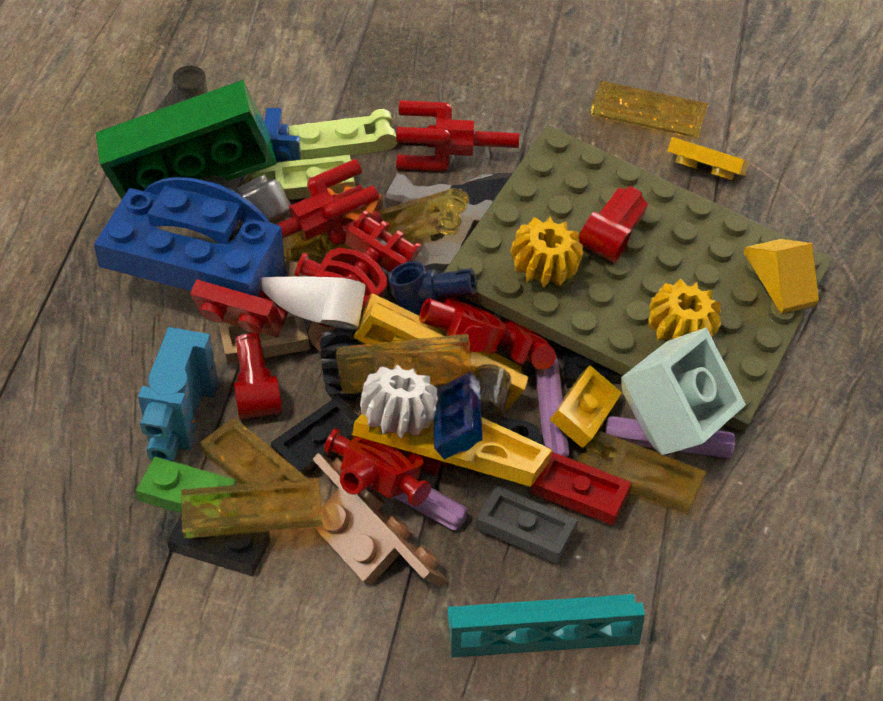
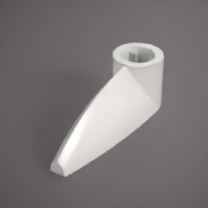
M337 277L259 278L261 290L286 311L298 317L329 326L358 329L366 287L364 283Z

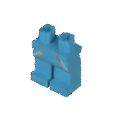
M168 327L149 374V387L142 386L138 395L143 416L140 426L142 433L148 437L149 443L146 451L148 458L151 460L155 456L174 462L179 448L191 450L194 442L193 433L196 430L197 424L195 414L202 396L214 397L219 386L215 361H213L214 354L210 334Z

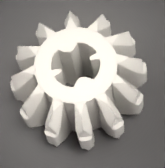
M396 365L393 370L379 367L378 372L369 374L367 381L364 383L360 401L361 414L367 417L368 426L381 427L382 434L394 432L402 438L404 433L407 432L418 436L421 429L429 428L431 421L434 419L438 400L437 388L430 384L429 376L417 375L415 368L407 371L402 370L399 365Z

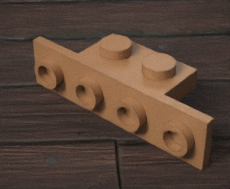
M320 453L313 458L314 462L339 489L309 522L364 583L372 585L400 554L424 580L443 587L448 582L437 569L441 564L440 560L425 546L420 545L417 548L412 543L409 537L413 532L403 521L395 515L389 518L382 511L381 507L385 503L379 495L369 487L356 495L349 494L343 489L340 483V474L343 471L340 469L342 458L337 457L333 461Z

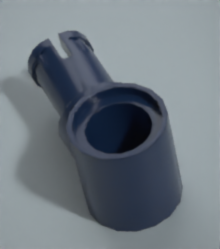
M413 261L397 266L389 275V282L399 306L420 316L423 303L428 298L441 302L442 298L475 295V290L477 289L476 275L472 268L438 273L436 270L426 271L422 263Z

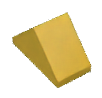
M779 239L745 247L744 254L781 314L817 305L819 297L812 243Z

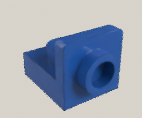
M266 108L264 123L270 133L276 163L301 160L300 137L289 135V125L282 124V108Z

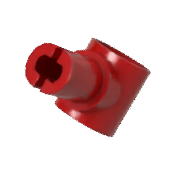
M247 333L237 336L235 340L240 373L237 375V382H234L239 420L281 414L282 404L277 376H272L270 369L265 366L260 335L258 333Z

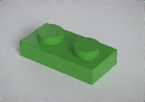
M154 456L136 489V494L140 502L181 514L187 505L225 516L237 492L236 479Z

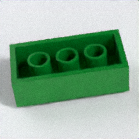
M244 80L96 132L100 166L121 200L129 188L144 191L152 183L166 178H194L222 184L276 165L270 133Z

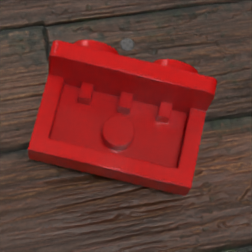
M196 279L190 292L193 301L199 309V313L203 317L214 322H225L239 326L251 333H262L278 338L289 313L277 305L262 290L256 297Z

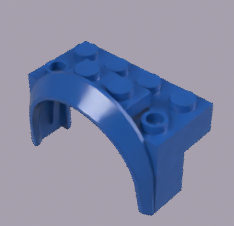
M174 177L162 179L152 183L144 191L129 188L94 243L99 267L189 291L192 290L197 279L257 297L261 291L260 277H288L281 226L272 224L254 204L239 193L220 184L194 178ZM241 219L243 222L234 240L228 242L229 237ZM173 226L189 229L208 236L219 243L187 237L166 230H160L157 227Z

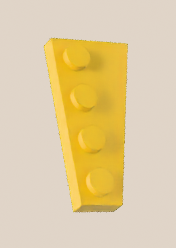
M439 397L433 421H431L429 428L421 429L418 436L407 432L404 433L402 438L394 432L382 434V428L368 426L367 417L362 414L355 420L352 432L353 436L530 487L549 464L552 449Z

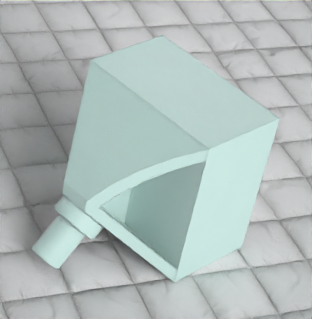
M707 327L666 341L621 377L622 392L644 435L661 455L703 444L746 405Z

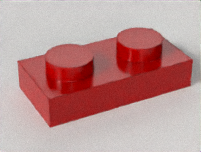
M552 452L549 464L532 484L531 494L614 526L630 494L632 482Z

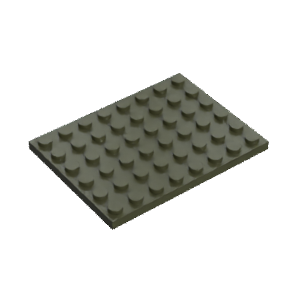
M546 125L443 272L472 268L477 280L475 295L462 297L621 375H625L668 341H657V331L648 328L650 316L648 308L652 298L659 292V289L665 283L674 286L679 279H682L687 286H692L698 282V288L701 291L712 290V300L721 303V325L717 334H714L712 339L746 404L724 425L742 434H745L807 309L804 308L781 314L744 254L745 247L779 239L796 240L549 125ZM632 186L638 189L649 204L646 213L633 229L623 253L615 263L583 247V255L577 273L572 279H565L560 287L549 281L543 288L539 280L534 279L526 282V273L515 272L514 260L511 259L510 253L512 242L515 240L516 232L520 229V226L528 225L533 217L541 222H545L551 216L553 223L556 224L567 221V231H577L580 235L590 215L594 211L600 213L618 188L624 189ZM813 249L818 287L832 257Z

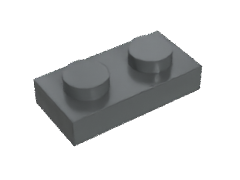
M497 485L476 518V529L556 564L562 558L578 526L577 519Z

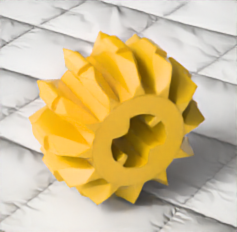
M551 216L545 222H541L533 217L528 225L520 226V229L516 232L515 240L512 242L510 253L511 259L514 260L515 272L526 273V282L534 279L539 280L543 288L549 281L560 287L565 279L573 278L581 262L583 245L579 243V232L567 231V221L556 224L553 223Z
M679 279L674 286L665 283L650 302L648 308L650 310L648 328L657 331V341H669L706 327L713 338L721 325V303L712 300V290L701 291L698 288V282L692 286H687L682 279Z

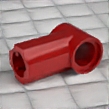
M632 186L624 189L618 188L600 213L594 211L587 219L578 237L579 243L584 248L615 263L623 253L633 229L646 213L649 204L643 198L642 192Z

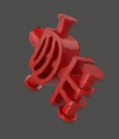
M367 210L359 216L355 225H351L347 231L345 244L354 250L345 248L330 250L321 264L310 260L309 254L304 252L294 274L297 277L303 274L308 277L346 278L364 283L366 287L361 316L367 299L372 293L384 299L387 277L381 267L391 273L397 266L415 261L422 248L420 243L417 242L414 245L404 239L405 233L400 230L393 236L389 234L390 224L385 221L378 223L370 218L371 213ZM383 240V241H385L387 244L384 245V244L381 243V241ZM318 323L324 327H331L323 323Z
M456 297L442 298L441 302L428 298L422 305L419 316L420 323L444 330L451 340L463 344L470 352L483 351L494 354L500 344L516 363L524 364L526 360L540 370L550 368L556 360L554 349L549 346L548 342L540 334L507 318L502 322L488 311L460 302Z
M337 428L332 430L324 446L325 453L331 455L335 452L344 456L340 468L343 470L340 474V483L347 493L356 495L368 487H371L387 498L405 493L408 496V502L413 506L421 505L431 492V485L427 481H418L421 469L435 476L439 473L441 465L444 467L451 465L447 462L357 436L350 440L341 436V430Z

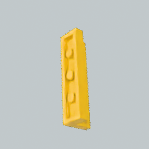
M373 293L367 299L359 327L354 335L355 339L505 411L525 390L528 377L520 373L521 365L496 353L470 352L463 344L451 340L444 330L420 323L418 315Z

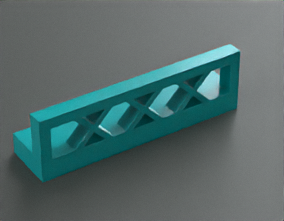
M634 594L447 607L451 658L640 644L645 618L643 602L636 603Z

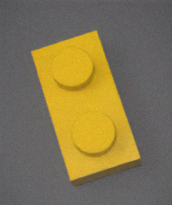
M674 137L671 138L667 152L677 155L676 163L697 169L699 162L713 166L711 174L733 180L735 173L745 176L750 163L747 160Z
M589 365L576 380L549 420L566 436L583 448L594 437L622 392Z

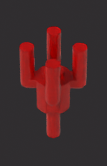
M399 100L400 116L436 117V125H429L428 128L397 127L396 142L428 144V148H435V156L397 154L396 169L443 172L449 168L450 155L473 156V146L519 148L520 133L474 131L475 121L452 120V107L449 103Z
M357 159L348 161L308 180L307 187L311 197L288 206L291 218L276 224L281 226L282 239L298 232L302 240L307 241L327 232L332 244L340 245L345 243L348 229L351 225L354 226L357 220L342 226L341 217L380 199L374 185L365 189L358 185L334 195L328 192L327 188L362 173ZM378 211L371 213L370 218L378 223L383 221Z

